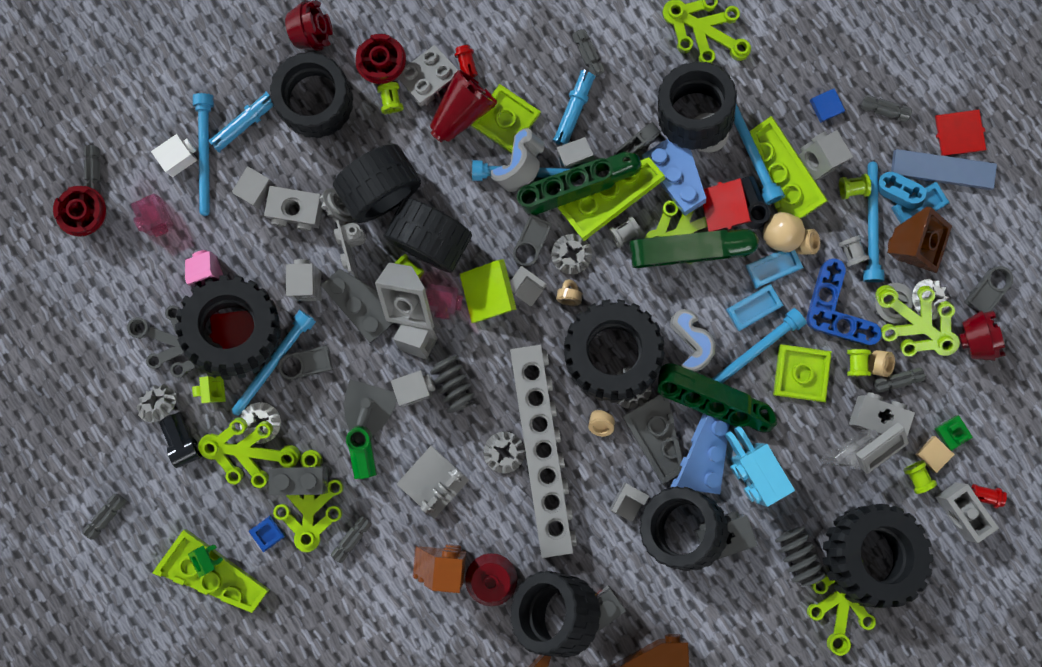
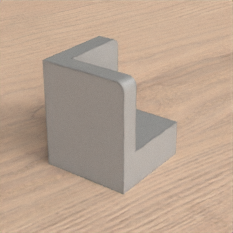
M585 137L556 147L561 167L569 168L594 160V155Z
M247 166L232 193L259 210L268 195L269 187L274 186V183L269 178Z
M523 266L519 268L510 281L512 293L529 306L535 303L547 285Z
M404 324L400 325L393 338L400 351L426 360L438 339L433 329Z
M624 482L609 510L629 521H633L641 505H645L649 496Z

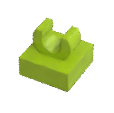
M211 376L199 377L200 386L192 387L193 397L201 396V403L226 402L224 380L221 376H216V378Z

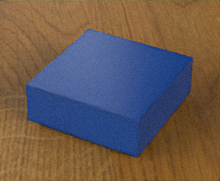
M835 88L810 100L820 123L845 112Z
M271 515L249 530V533L263 552L286 537Z

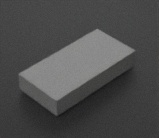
M896 423L856 453L860 468L866 474L873 471L908 445L909 442L904 427Z

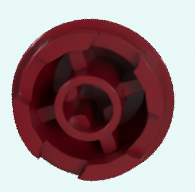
M304 0L286 15L285 25L287 34L292 44L298 49L322 51L324 47L331 45L328 40V36L333 35L331 20L328 14L323 15L319 8L321 2L318 0Z
M374 34L364 41L361 46H358L355 64L359 74L367 81L379 85L394 82L403 72L406 64V54L402 45L397 40L391 38V36Z
M72 186L67 188L59 198L55 199L53 205V215L57 224L64 232L72 236L90 235L99 230L106 221L107 212L103 197L98 191L88 186Z
M980 311L962 322L963 334H959L960 342L963 349H968L971 359L995 361V358L1006 356L1002 349L1005 348L1001 329L997 323H994L993 318H996L994 311L985 313Z
M494 553L477 557L468 567L465 576L468 593L476 602L485 606H498L508 601L514 594L518 581L517 572L513 564L504 556Z

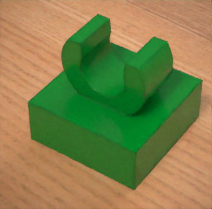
M955 415L934 428L944 445L951 451L973 438L959 415Z
M211 545L206 549L204 546H201L188 554L199 578L215 570L214 566L223 561L222 557L217 560H212L209 557L210 551L217 548L216 545Z

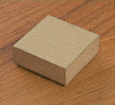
M932 436L915 455L920 460H925L926 466L934 473H938L955 454L936 436Z

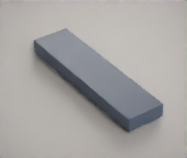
M896 149L893 151L891 172L910 179L992 190L995 185L997 164Z

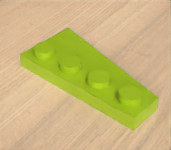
M187 529L180 533L152 572V574L166 577L180 585L189 586L200 593L209 594L223 602L251 613L256 610L270 590L215 549L210 551L209 557L212 560L222 557L223 561L214 566L215 570L199 578L188 554L201 546H204L206 549L209 545Z

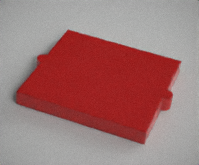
M980 110L935 116L938 132L936 138L939 139L942 156L986 150L983 133L985 128L982 127Z
M741 178L726 183L718 182L716 186L704 189L706 203L703 204L709 232L727 228L732 230L734 226L751 222Z
M247 311L214 314L210 317L212 331L210 338H212L213 342L220 344L223 349L234 348L243 344L254 330L253 318Z

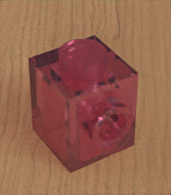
M151 194L131 204L136 215L133 220L140 232L143 231L150 236L157 237L167 233L168 228L174 225L162 198L156 194Z
M433 284L427 285L426 296L430 311L435 313V318L449 320L450 316H456L457 310H462L463 296L459 295L460 291L458 288Z

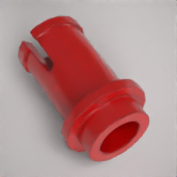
M470 45L457 47L454 56L458 58L460 69L471 77H476L478 73L472 56L474 50L470 48Z
M976 484L971 486L980 502L991 504L993 508L1004 507L1007 493L1002 491L1001 488L990 489L977 486Z

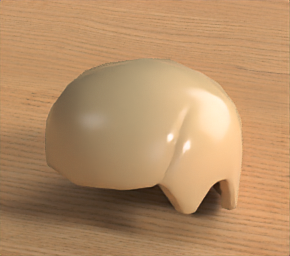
M779 212L771 215L764 224L763 239L772 249L781 252H791L797 249L804 240L805 228L802 220L790 213Z

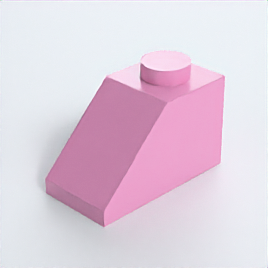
M201 250L192 254V258L185 260V280L187 285L191 287L198 285L201 288L206 285L204 280L212 278L213 282L219 281V276L223 275L217 256L210 251Z

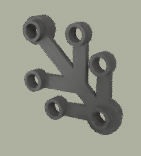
M172 305L166 309L165 316L171 321L175 330V324L178 323L176 317L171 318L170 311L181 308ZM136 317L128 322L127 331L130 336L139 339L150 337L174 346L158 354H150L146 359V364L149 368L159 369L163 366L164 362L184 354L177 336L151 327L150 323L143 318ZM139 324H143L145 327L142 333L137 332ZM205 327L204 334L207 341L212 346L223 349L220 344L211 341ZM156 356L159 359V363L153 366L151 359ZM189 360L184 363L176 362L170 367V373L176 378H182L188 371L196 367ZM178 365H181L183 368V372L180 375L175 373V368Z

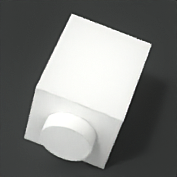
M177 134L151 151L163 170L171 177H174L197 161L193 154L196 152L193 144L188 138L183 140Z

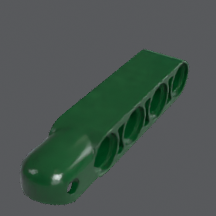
M622 152L606 159H596L523 186L518 191L517 200L528 215H537L609 189L616 182L636 175L641 170L642 163L638 155L630 152ZM624 158H630V161L623 162ZM609 171L607 176L598 177L600 172ZM577 180H585L582 185L574 186V183ZM554 188H560L556 195H550ZM536 197L533 203L526 204L528 198Z
M749 229L719 230L637 239L629 242L630 252L632 253V268L745 257L757 250L759 239L755 232Z
M667 363L660 369L657 389L658 393L667 399L736 427L747 426L756 431L767 433L777 425V417L773 409L768 404L752 398L747 393L677 364ZM764 409H765V410H767L768 412H767V413H762L761 410H764Z

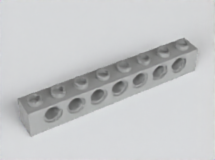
M541 345L510 349L541 557L547 558L573 554L572 547L577 546L575 530H569L568 520H573L571 504H565L564 494H569L567 478H561L560 469L565 468L563 453H558L556 443L561 442L559 427H554L552 417H556L557 413L555 401L550 402L548 391H553L551 375L546 376L544 366L549 365L547 350L542 351ZM529 366L537 367L539 377L535 380L527 379L524 375L525 369ZM533 391H538L543 395V402L539 406H533L528 401V396ZM536 417H543L547 421V428L542 432H537L532 427V422ZM542 442L548 443L551 447L550 455L544 458L536 453V447ZM546 468L552 469L555 472V478L550 483H544L540 479V473ZM548 495H556L559 498V504L556 508L549 509L544 505V500ZM553 521H559L563 524L562 532L557 535H553L548 531V526Z

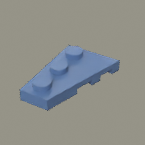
M666 139L642 154V160L649 157L665 175V180L660 184L684 216L706 203V196L691 150L681 148Z
M703 413L691 439L692 446L687 457H683L680 464L682 467L677 479L673 480L671 487H688L699 492L720 494L728 441L725 434L729 432L730 424Z

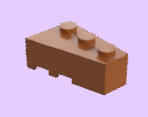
M446 544L444 549L416 546L413 578L418 579V582H423L424 586L432 591L460 593L464 583L467 551L461 550L460 545Z

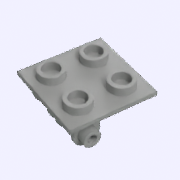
M434 45L405 66L398 79L414 96L415 101L420 107L424 105L427 107L435 99L434 94L439 98L440 94L438 91L446 92L445 87L448 88L458 69Z
M336 220L338 228L334 229L337 243L341 244L344 253L340 254L343 268L358 278L351 248L364 244L366 234L356 223L343 225L339 220Z
M430 446L398 481L397 485L421 506L420 508L423 512L435 519L469 479L434 447Z

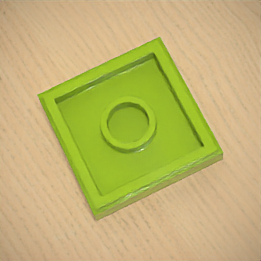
M499 84L492 94L497 100V104L474 122L471 127L512 154L515 135L522 129H530L540 116L541 111Z
M504 259L460 273L471 323H477L517 310Z
M780 344L773 395L826 402L832 351Z

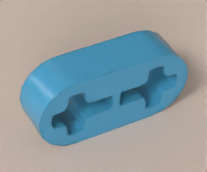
M886 172L879 179L878 192L883 197L908 209H917L923 205L926 190L922 185L895 172ZM890 181L894 183V186L890 188L885 187ZM913 193L918 194L913 200L909 198Z

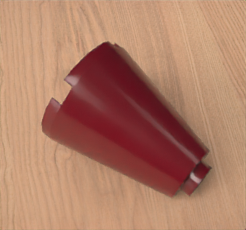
M458 70L454 74L431 121V135L440 142L444 140L450 142L493 109L497 104V100L486 88H481L478 85L479 82L462 70Z

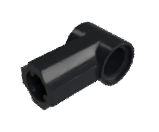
M747 176L742 178V184L751 222L745 224L751 229H759L769 219L771 212L769 206L764 203L754 176ZM751 211L761 212L763 219L755 220L751 216Z
M182 412L166 416L159 421L169 446L167 447L168 457L175 468L184 466L202 457L196 447L198 443L194 437H191Z

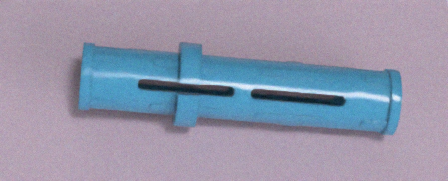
M585 70L580 71L575 88L569 93L570 100L556 135L553 138L554 143L559 145L560 143L562 145L569 143L583 105L587 104L589 100L587 95L596 76L588 72L586 75Z
M266 91L250 106L247 104L244 107L245 110L208 140L219 153L254 122L258 123L261 121L260 117L274 106L268 92Z

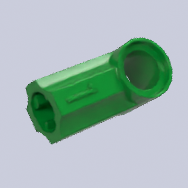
M360 425L352 428L346 436L354 479H364L377 475L371 442L372 434L367 427ZM353 433H363L366 442L362 445L356 444L352 439Z

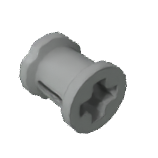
M632 216L628 217L627 221L618 227L608 229L618 248L624 247V243L632 238L642 236V231Z
M861 235L839 243V246L843 247L848 259L847 267L870 259L869 255L865 254L860 242L862 239Z

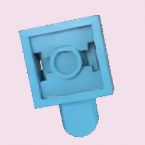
M740 426L734 429L739 441L731 431L725 434L736 454L730 458L733 463L730 468L738 480L741 478L747 486L744 488V492L751 502L755 501L756 504L768 507L795 491L768 444L756 443L752 445L745 431Z

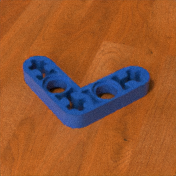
M832 258L825 261L820 267L806 318L807 325L814 331L861 345L869 346L876 344L882 334L877 324L835 311L846 268L839 259ZM833 264L836 265L835 269L839 271V274L833 275L831 280L832 283L836 282V286L831 283L822 282L823 279L825 281L829 280L830 271L827 270V267H831ZM822 288H828L832 292V298L829 302H824L820 299L819 292ZM822 313V318L826 320H831L832 316H835L831 323V330L828 329L830 326L828 323L816 325L817 321L813 319V316ZM841 319L848 321L850 325V330L846 334H842L837 329V323ZM869 327L871 328V333L874 334V337L866 340V335L862 333H856V337H853L856 329L867 330Z

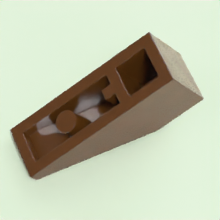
M666 634L665 639H658L609 667H689L688 642L685 638H681L680 634Z

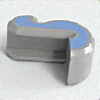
M529 128L520 130L514 137L510 165H503L491 170V178L508 192L518 191L523 186L530 184L539 172L540 162L536 156L544 152V141Z
M683 309L673 314L670 320V327L694 351L679 366L696 372L708 365L715 354L716 344L708 331L693 326V323L698 321V316L691 310Z

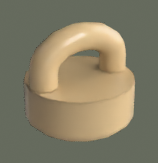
M805 229L804 240L795 249L796 253L805 255L816 254L820 248L818 232L815 229Z
M568 279L564 281L562 288L558 289L556 300L564 305L578 306L582 302L583 293L579 291L577 284L573 280Z
M880 350L874 351L868 359V369L871 374L888 377L892 374L895 366L893 353Z
M595 410L591 413L588 428L597 436H608L614 431L615 419L606 411Z

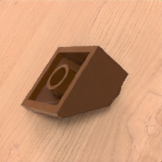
M925 207L894 229L893 235L888 242L887 253L898 261L937 273L952 225L933 208Z

